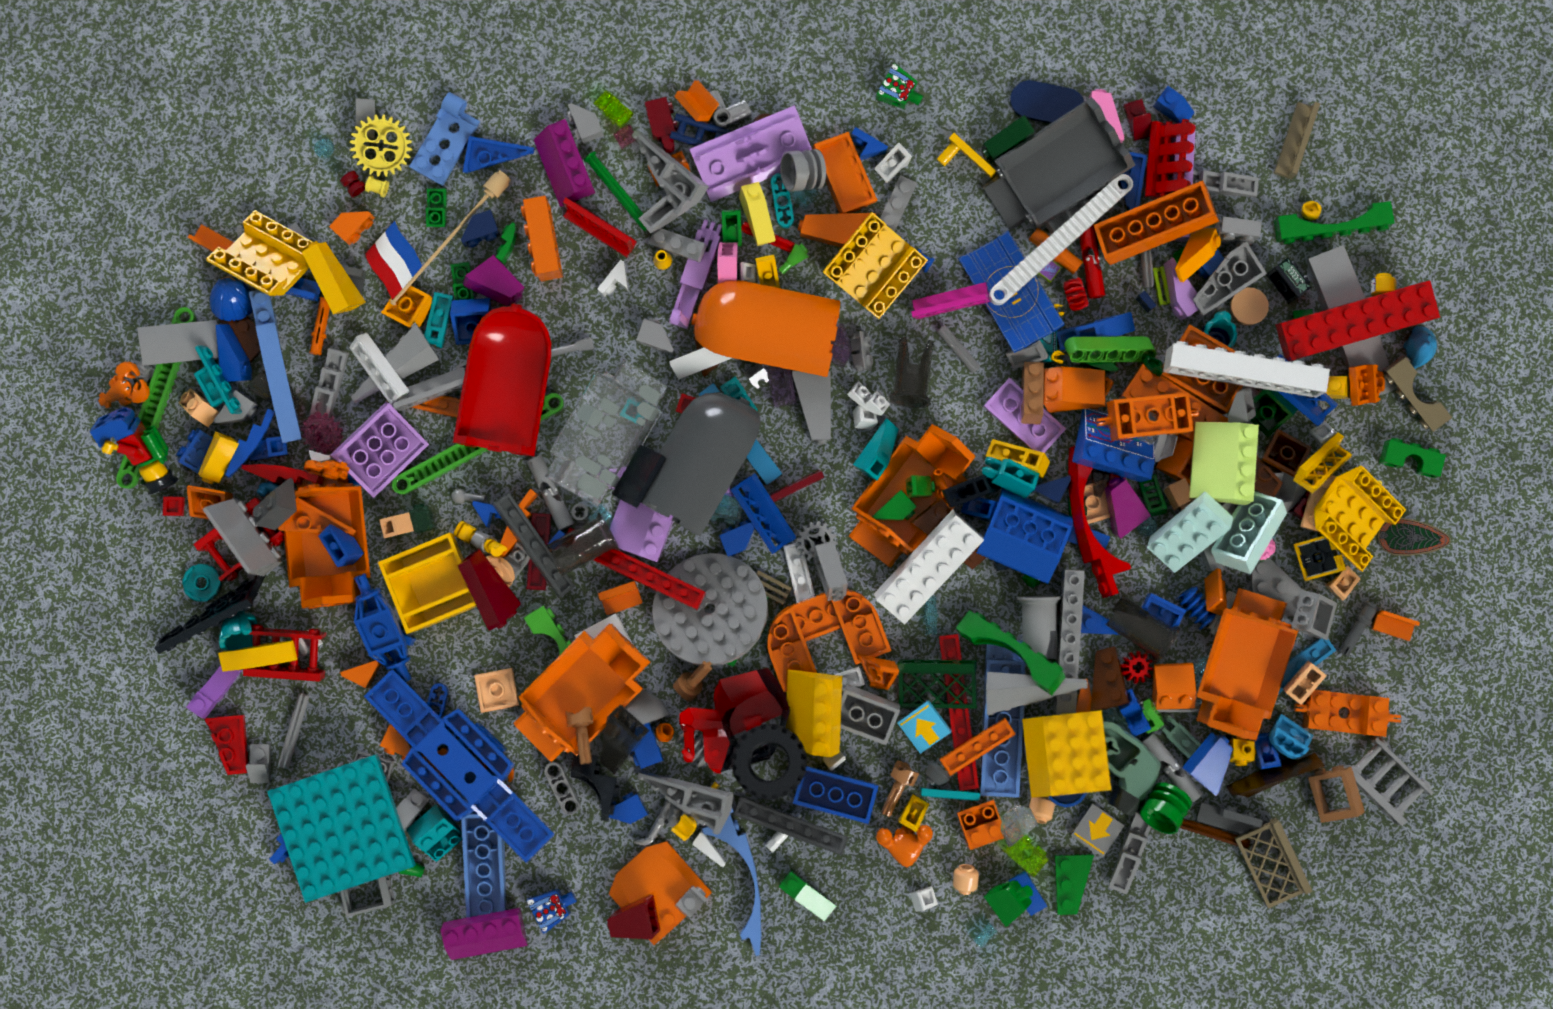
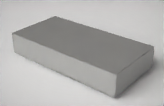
M1040 340L1018 352L1013 353L1012 349L1005 353L1013 369L1023 367L1024 362H1039L1048 358V354Z

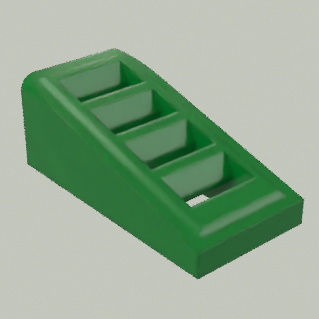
M1153 474L1150 480L1138 482L1144 506L1150 513V517L1165 514L1167 506L1156 474ZM1154 482V485L1144 487V484ZM1156 489V492L1146 494L1147 491ZM1158 497V500L1149 502L1148 500L1151 498ZM1160 505V507L1151 509L1152 506Z

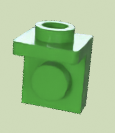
M1149 698L1143 702L1145 708L1143 713L1151 727L1150 730L1146 731L1147 734L1159 730L1164 725L1162 715L1156 710L1155 705Z

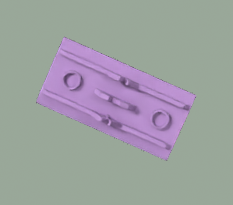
M794 105L689 150L702 181L709 186L706 192L710 202H713L739 191L741 186L761 182L773 177L777 173H781L780 165L784 152L798 150L802 152L812 149Z

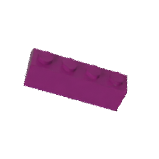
M566 119L548 125L533 140L559 206H564L563 200L565 197L575 202L595 194Z
M521 908L446 921L441 927L444 949L451 960L528 946Z

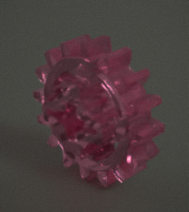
M318 412L315 416L311 414L303 422L304 425L300 430L304 433L301 436L306 438L305 445H311L310 450L316 448V452L319 453L322 450L326 454L328 451L333 452L341 444L340 441L343 439V436L340 433L343 429L338 428L340 422L333 421L334 416L328 418V413L321 416V413Z

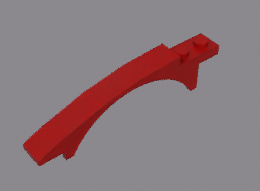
M1075 446L1069 448L1068 474L1071 476L1069 498L1074 529L1084 564L1091 562L1092 572L1098 583V590L1102 598H1106L1119 593L1113 575L1132 568L1130 563L1114 557L1105 550L1089 527L1084 509V490L1093 468L1072 462Z

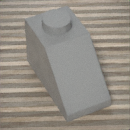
M649 318V320L643 319L636 339L637 343L674 355V349L663 326L659 324L660 321Z
M235 390L233 395L239 400L242 413L231 414L225 404L213 422L222 426L248 421L257 414V407L259 405Z

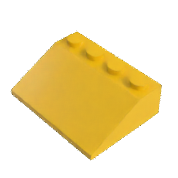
M789 669L787 672V701L790 713L786 728L798 736L807 754L830 758L840 753L842 676Z

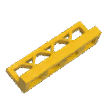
M1337 432L1300 466L1293 481L1313 494L1351 458L1352 454L1340 447L1344 436ZM1334 452H1337L1338 454L1343 456V458L1335 457ZM1325 462H1332L1333 466H1326ZM1316 471H1323L1324 475H1317ZM1305 479L1313 480L1315 485L1310 484Z

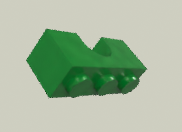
M1391 438V440L1384 441L1379 464L1401 468L1404 466L1406 457L1410 456L1417 462L1416 474L1435 479L1441 477L1446 455L1440 453V450L1435 448L1427 450L1421 448L1422 445L1410 443L1409 445L1403 443L1401 439Z

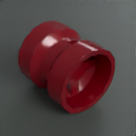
M355 171L348 172L340 179V183L348 189L351 197H356L365 190V183L358 179L359 176Z

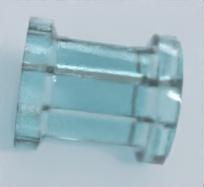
M600 505L599 509L587 518L600 530L601 525L613 516Z

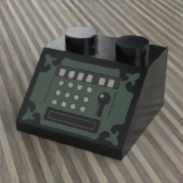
M1289 257L1266 274L1288 304L1312 288L1309 285V279L1299 272L1298 265L1293 260H1290Z

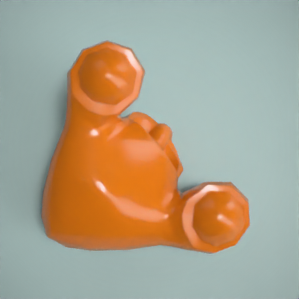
M928 825L919 826L917 835L906 826L897 829L894 837H892V833L888 828H881L876 833L877 842L886 848L899 864L907 868L915 863L923 847L933 836V831Z

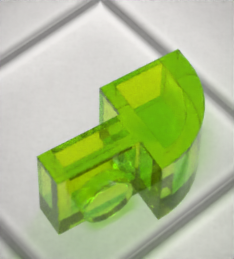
M607 90L593 103L612 124H616L620 128L634 115L630 109L620 103L617 97Z

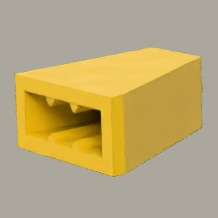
M215 431L198 473L202 477V481L209 484L220 482L239 444L233 437Z

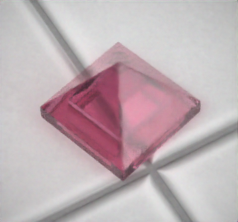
M630 124L613 134L622 149L636 140L632 137L634 131Z

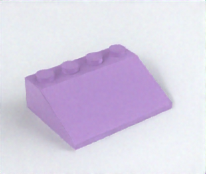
M385 402L330 456L339 463H347V467L350 468L347 473L374 498L429 444L390 403Z
M620 500L604 544L658 563L673 524L671 520L673 516L670 515L667 518L642 503L639 504L638 508H635Z

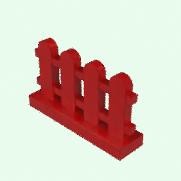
M1182 119V123L1173 124L1171 121H1167L1166 124L1160 121H1151L1145 189L1146 197L1156 200L1167 195V193H1173L1191 185L1189 180L1184 179V174L1190 172L1193 167L1192 162L1186 160V154L1194 150V144L1187 141V137L1195 132L1196 126L1189 122L1188 119ZM1181 136L1180 142L1171 143V137ZM1179 155V161L1169 162L1170 156ZM1178 174L1177 180L1168 181V175Z

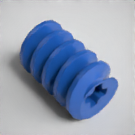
M1195 586L1181 593L1176 599L1182 598L1183 600L1180 605L1187 604L1185 610H1192L1189 617H1197L1194 624L1201 622L1199 630L1210 624L1217 614L1206 611V599L1200 600L1203 593H1196L1198 587Z

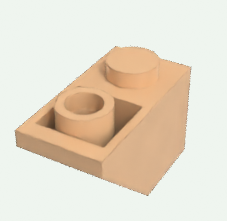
M192 388L183 393L178 402L193 418L207 427L212 424L219 414L215 407H211L210 403Z
M409 512L379 520L384 538L414 531Z

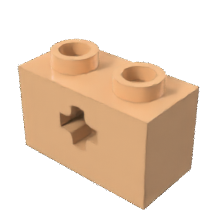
M1308 660L1286 684L1283 690L1302 705L1327 675Z

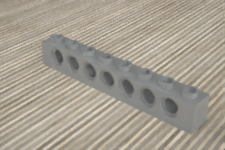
M1062 569L1056 663L1063 668L1066 678L1078 679L1085 575L1083 570ZM1077 690L1071 691L1069 694L1054 696L1053 715L1076 713Z

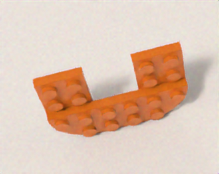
M847 589L846 596L843 599L827 601L824 592L790 605L775 616L767 632V650L784 692L787 691V672L789 669L817 673L806 641L842 628L855 665L861 663L858 655L875 658L891 651L877 611L866 597L856 591Z

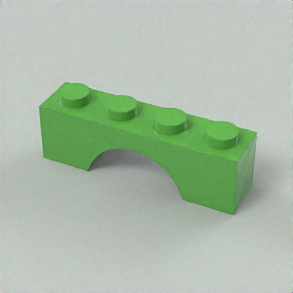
M542 606L525 616L524 619L533 634H547L557 642L559 656L572 643L570 640L566 641L563 636L566 632L561 624L557 625L553 618L556 616L550 607L547 609L546 606Z

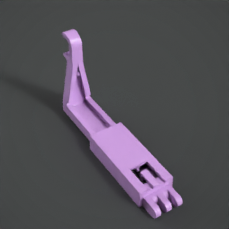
M705 219L701 230H697L694 240L705 243L707 247L709 240H711L709 251L704 252L700 263L690 259L687 260L680 280L681 288L669 320L670 324L688 329L700 291L703 292L721 240L719 235L722 225L719 224L715 231V222H711L710 227L706 228L708 220Z

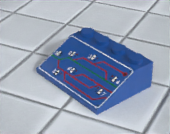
M1091 408L1082 409L1072 462L1138 482L1152 479L1155 463L1154 436L1111 441L1108 425L1099 427L1096 425V423H1100L1096 422V418H1107L1108 413Z

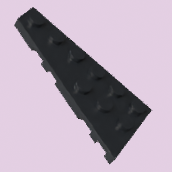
M256 575L250 582L246 579L235 592L230 590L206 606V611L200 616L197 614L193 615L183 627L178 625L162 636L154 649L159 654L164 651H171L177 644L181 642L186 643L192 636L196 634L201 635L207 628L219 625L222 620L233 618L241 610H248L252 607L266 575Z

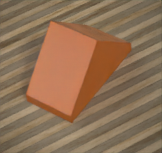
M375 660L342 671L340 674L342 677L364 688H370L381 663Z

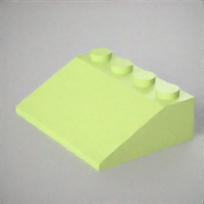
M1195 422L1189 498L1196 499L1206 491L1216 502L1248 505L1254 501L1259 425L1234 422Z

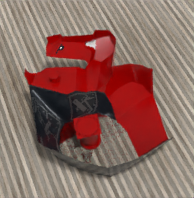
M769 668L720 679L714 692L716 710L689 707L679 714V724L684 732V750H682L684 761L693 762L695 758L694 731L696 729L703 732L704 760L715 774H721L723 771L733 769L731 759L733 749L737 744L734 735L745 730L747 732L780 715L779 725L786 727L790 713L789 704L781 685ZM769 743L756 748L751 756V764L769 760L775 752L777 744Z

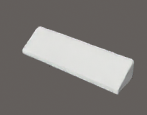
M367 333L356 336L349 347L387 401L393 406V403L400 401L409 393L408 388Z
M703 347L671 360L669 363L678 380L732 358L713 353Z

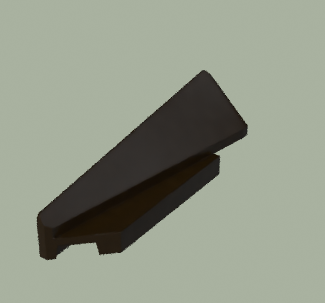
M1316 753L1299 760L1287 758L1281 761V766L1260 770L1227 785L1226 789L1232 796L1240 795L1248 798L1295 776L1323 768L1325 765Z

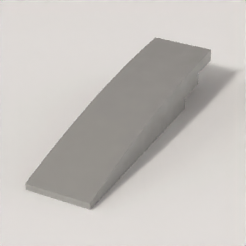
M1344 245L1306 260L1314 277L1312 281L1319 297L1317 299L1322 311L1365 298ZM1379 335L1338 347L1348 373L1349 367L1375 364L1378 365V371L1386 375L1383 369L1389 366V362ZM1385 379V389L1380 392L1379 396L1393 391L1397 387L1394 383L1390 385Z

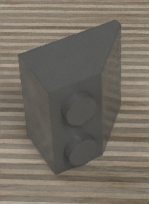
M290 478L253 508L255 525L276 530L297 511L294 479Z

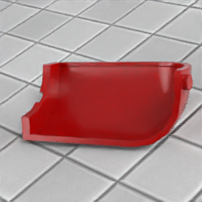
M511 304V307L493 309L480 320L475 328L468 352L453 443L473 448H487L489 451L501 453L505 451L515 455L535 456L551 362V340L548 329L542 320L530 311L522 309L523 306Z

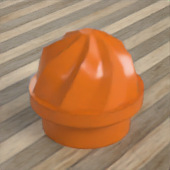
M668 723L659 724L655 729V737L660 742H669L673 738L674 729Z

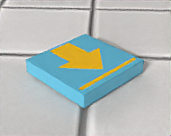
M929 700L897 722L920 754L952 732Z

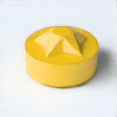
M1315 201L1304 203L1301 210L1302 216L1307 220L1318 219L1322 210L1321 205Z

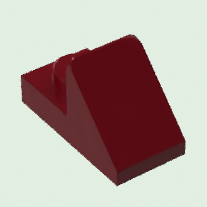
M1140 99L1124 104L1123 108L1133 140L1137 141L1150 137L1151 114L1146 113L1143 100Z

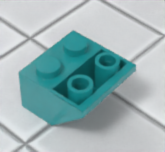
M437 804L407 828L413 844L436 862L462 840L461 829Z

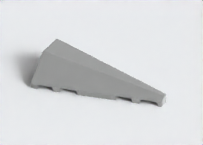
M635 130L632 137L637 140L641 153L646 156L647 164L658 184L666 192V198L672 203L675 214L680 216L698 204L709 186L643 133Z
M416 322L411 325V329L407 334L400 338V342L393 350L390 349L384 356L400 379L439 360L436 352ZM369 376L366 380L362 381L359 389L350 396L354 403H357L380 390Z
M987 672V715H993L1004 710L1008 711L1021 705H1030L1051 699L1057 695L1069 694L1071 691L1082 688L1087 689L1088 681L1087 679L1065 678L1051 696L1036 686L1032 675Z
M638 772L639 780L648 783L654 791L662 793L665 799L686 814L694 816L699 820L700 824L708 826L713 830L714 834H720L731 813L734 793L650 772Z

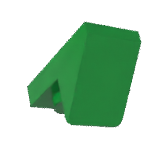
M721 210L723 242H738V246H742L741 210Z

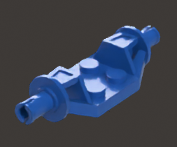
M366 573L356 576L354 580L361 594L355 598L354 623L369 656L384 665L386 669H395L396 673L405 682L411 680L412 677L405 665L411 659L410 655H408L407 642L391 606L380 593V588H371ZM363 600H366V601H367V605H368V608H369V609L366 610V611H365V609H364V602H363ZM389 652L393 660L390 661L383 653Z

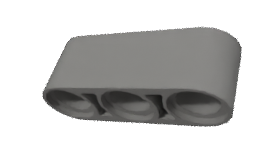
M557 761L547 764L544 770L545 776L562 811L567 815L575 814L579 811L581 804L563 765ZM552 765L559 768L557 776L551 775L549 771ZM559 783L567 785L566 793L559 792ZM569 800L574 801L576 804V808L573 811L568 810L566 807V803Z

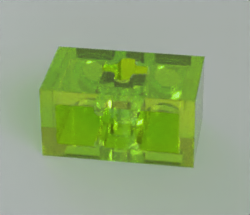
M1016 833L1002 850L1031 876L1035 877L1049 860L1045 857L1047 852L1039 845L1035 848L1030 844L1032 839L1025 833L1022 835ZM1030 849V857L1025 856L1023 858L1024 853L1022 851Z

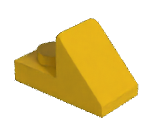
M774 254L755 258L760 284L780 288Z

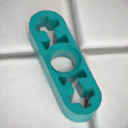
M777 173L771 178L776 218L781 228L788 229L794 223L789 191L779 192L778 185L774 184L778 178L782 181L781 173ZM782 183V191H784L786 189ZM779 197H786L788 203L785 206L778 205L777 199ZM778 210H786L787 218H791L788 220V224L780 221V219H783V212H778Z

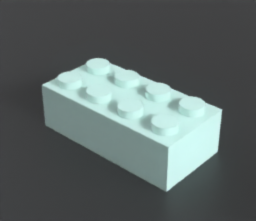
M1205 491L1153 533L1149 538L1147 548L1175 573L1230 530L1233 516Z
M1254 491L1253 502L1248 505L1238 504L1232 514L1231 529L1218 538L1211 549L1216 563L1251 574L1287 514L1283 500Z

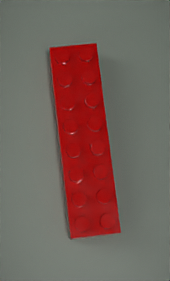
M1429 280L1278 323L1275 326L1284 358L1292 361L1440 318L1431 281Z

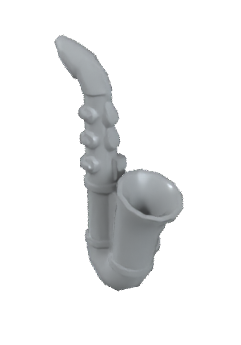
M666 800L647 837L635 840L634 843L650 845L653 839L658 836L657 834L661 831L665 821L668 820L666 827L676 826L681 820L683 811Z

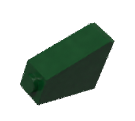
M1026 116L1020 117L983 143L981 153L986 161L989 160L991 164L994 163L996 159L1033 136L1034 129Z

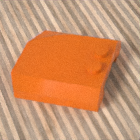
M664 841L646 846L617 872L609 895L620 908L650 894L654 895L660 931L649 941L655 945L686 917L674 905L692 886L701 888L705 892L706 898L712 891L670 843Z

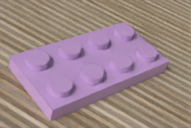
M1009 378L983 407L1028 448L1045 453L1066 428L1044 408L1040 425L1021 423L1023 389Z

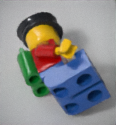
M122 407L96 420L89 432L99 448L102 447V452L109 455L112 454L113 450H116L117 453L126 455L132 465L138 464L140 466L139 473L143 478L140 484L149 490L148 495L168 488L178 481V477L174 476L172 471L167 469L164 464L167 461L169 448L156 426L146 429L139 417H135L134 411L129 407ZM114 437L118 445L110 441V439Z

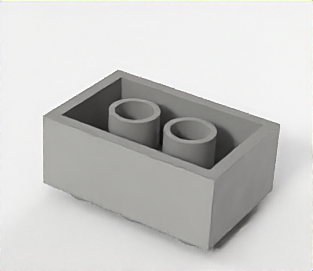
M846 684L841 699V729L887 745L900 712L901 704Z

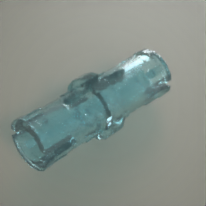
M931 596L925 602L923 618L926 621V635H938L937 618H939V614H937V596Z

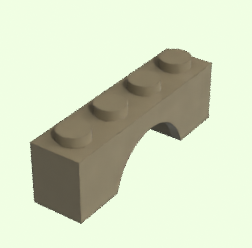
M1399 357L1383 369L1386 373L1384 375L1385 379L1390 385L1394 383L1398 388L1396 393L1402 400L1406 399L1408 401V409L1413 415L1418 414L1421 418L1419 423L1425 430L1429 429L1434 432L1452 419V416L1441 402H1423L1415 396L1413 380L1418 372L1406 357Z

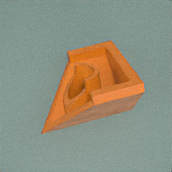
M858 655L869 680L870 687L889 690L899 673V668L895 661Z

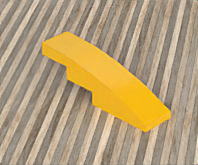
M293 641L266 643L259 646L243 647L237 650H227L218 653L222 672L297 660Z

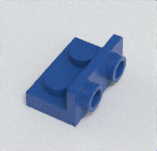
M197 428L196 431L192 430L187 437L188 443L185 447L181 446L176 454L178 456L177 461L194 472L199 473L213 437L200 428Z

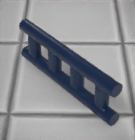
M676 113L674 120L680 123L677 132L671 131L669 138L697 146L705 143V141H702L705 130L715 133L714 138L729 133L731 130L703 121H695L694 118ZM687 124L697 127L695 138L684 135Z

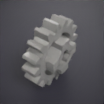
M816 521L815 526L812 522H809V528L804 525L802 526L804 532L797 533L801 537L795 540V542L800 543V546L796 547V549H802L800 556L806 554L807 561L813 558L814 562L815 542L812 539L818 537L819 542L823 544L827 543L824 537L825 533L828 536L829 542L833 541V538L837 536L836 534H831L833 528H826L827 523L820 526V521ZM812 529H818L814 535L808 534V532ZM804 541L808 543V550L805 548Z

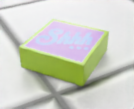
M1052 260L1038 275L1051 283L1062 267Z

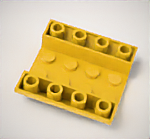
M254 210L243 221L245 232L227 250L218 246L206 258V261L269 296L284 295L308 270L309 266L302 251L306 250L307 245L313 241Z
M871 212L822 272L880 319L928 259Z
M1360 465L1336 477L1314 508L1315 528L1359 571L1363 572L1373 558V555L1366 550L1367 546L1384 522L1396 525L1406 509Z

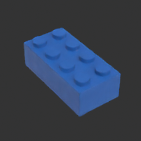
M807 765L805 775L796 788L793 804L869 824L879 786L878 784Z

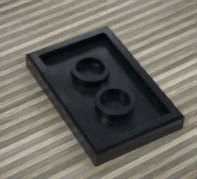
M640 444L611 495L638 508L666 457Z

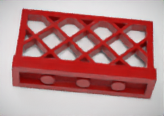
M566 197L563 200L567 210L563 217L625 258L629 256L637 244L636 240L580 204Z

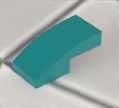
M736 376L720 386L724 394L738 400L740 397H743L750 402L749 406L758 411Z

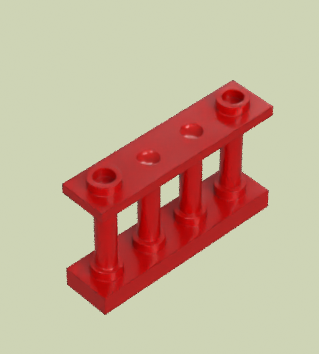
M255 497L245 504L248 508L247 513L249 516H253V508L261 502V499ZM263 527L270 536L268 543L271 547L273 545L276 547L284 541V531L276 533L275 530ZM214 528L193 545L198 551L205 550L210 553L224 572L219 577L220 581L231 582L238 576L237 573L243 569V566L240 562L232 568L228 566L214 547L216 541L219 539L224 540L217 529Z
M261 624L251 625L252 632L249 634L253 635L252 646L260 645L261 635L272 636V643L280 642V637H290L291 641L294 642L297 660L290 661L288 667H281V664L243 669V676L317 682L325 678V670H319V667H317L318 640L326 637L327 632H320L321 630L316 628L303 631L263 628ZM299 638L310 639V659L307 669L300 668L298 665Z

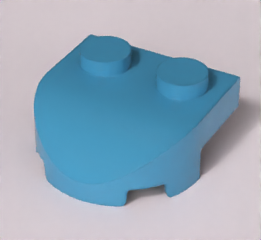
M1282 714L1277 717L1269 732L1271 744L1279 752L1291 759H1298L1306 754L1310 749L1308 746L1314 736Z

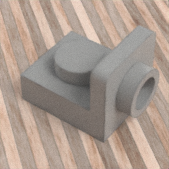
M692 886L674 906L690 919L700 906L707 901L706 894L701 888Z

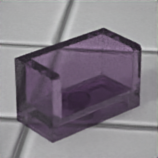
M779 367L768 368L773 408L796 405L791 370Z

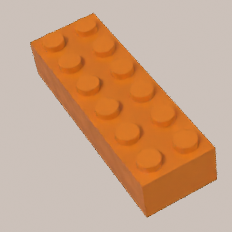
M1202 180L1093 226L1104 258L1109 265H1112L1219 222L1209 191Z
M1142 364L1125 387L1119 399L1187 392L1162 375L1158 377ZM1189 394L1191 409L1198 408L1199 411L1193 413H1199V416L1192 417V432L1175 435L1193 442L1195 422H1228V418ZM1152 410L1148 413L1149 419L1155 421L1157 418L1156 413Z

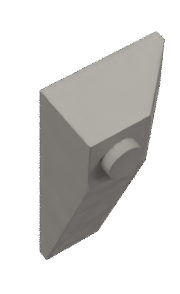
M1247 241L1229 252L1192 299L1202 316L1267 274Z

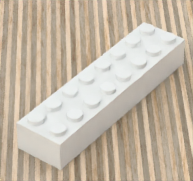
M1177 341L1166 350L1163 369L1165 373L1314 398L1327 392L1330 369L1324 368V365L1321 364L1309 366L1305 365L1303 361H1293L1291 363L1285 362L1284 358L1279 357L1267 359L1265 355L1261 354L1249 356L1243 351L1231 353L1227 352L1225 348H1215L1213 350L1207 349L1208 346L1197 344L1196 347L1189 346L1184 341Z

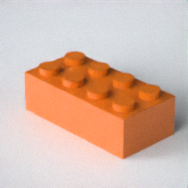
M546 196L523 199L524 206H521V212L525 222H527L524 225L525 234L531 242L527 243L529 254L534 259L531 262L532 272L540 281L563 278L548 199Z

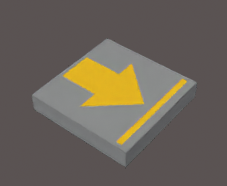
M1091 803L1070 835L1103 858L1125 825Z

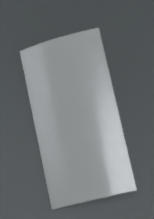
M217 320L138 327L137 332L142 366L201 360L195 349L198 345L208 347L213 353V359L219 358L215 326L217 325Z

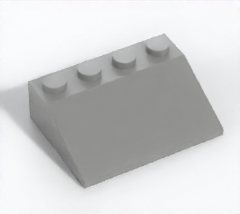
M230 499L202 509L248 574L264 576L283 563L280 560L281 554L268 543L270 541L269 537L265 532L261 533L257 525H255L254 517L249 516L247 513L248 508L242 500Z

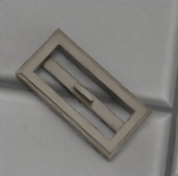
M758 570L756 573L758 577L762 576L787 590L784 593L761 580L763 586L783 596L781 600L766 592L767 597L783 605L792 588Z

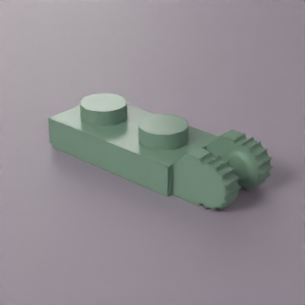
M1165 713L1163 715L1165 720L1174 727L1168 731L1163 725L1159 730L1189 760L1201 743L1179 722L1177 723L1168 713Z

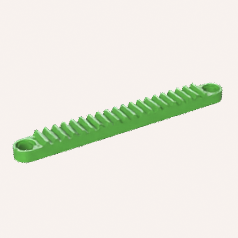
M179 308L175 312L171 324L195 322L196 315L189 308ZM188 312L190 314L189 321L182 322L180 319L181 315ZM182 362L156 365L149 384L150 395L143 402L138 415L146 429L151 426L159 428V422L162 420L164 408L167 406V400L170 398L169 394L172 392V386L175 384L174 380L177 378V372L180 370L179 366ZM124 455L116 481L120 487L132 489L137 485L141 476L139 473L140 466L138 464L132 465L126 455ZM126 474H130L132 481L126 485L123 482V477Z
M551 393L544 397L540 423L563 409L564 400L559 394ZM552 398L559 399L560 403L557 408L549 406V401ZM455 444L396 476L392 481V488L398 494H408L489 450L487 448H473ZM406 480L407 487L405 490L398 489V481Z

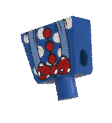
M558 888L532 896L527 899V902L544 934L570 915L571 912L568 906L577 902L573 891L562 896Z

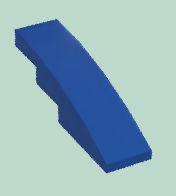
M267 409L261 426L253 424L247 442L238 440L239 444L225 474L226 477L231 478L257 449L269 429L275 411Z

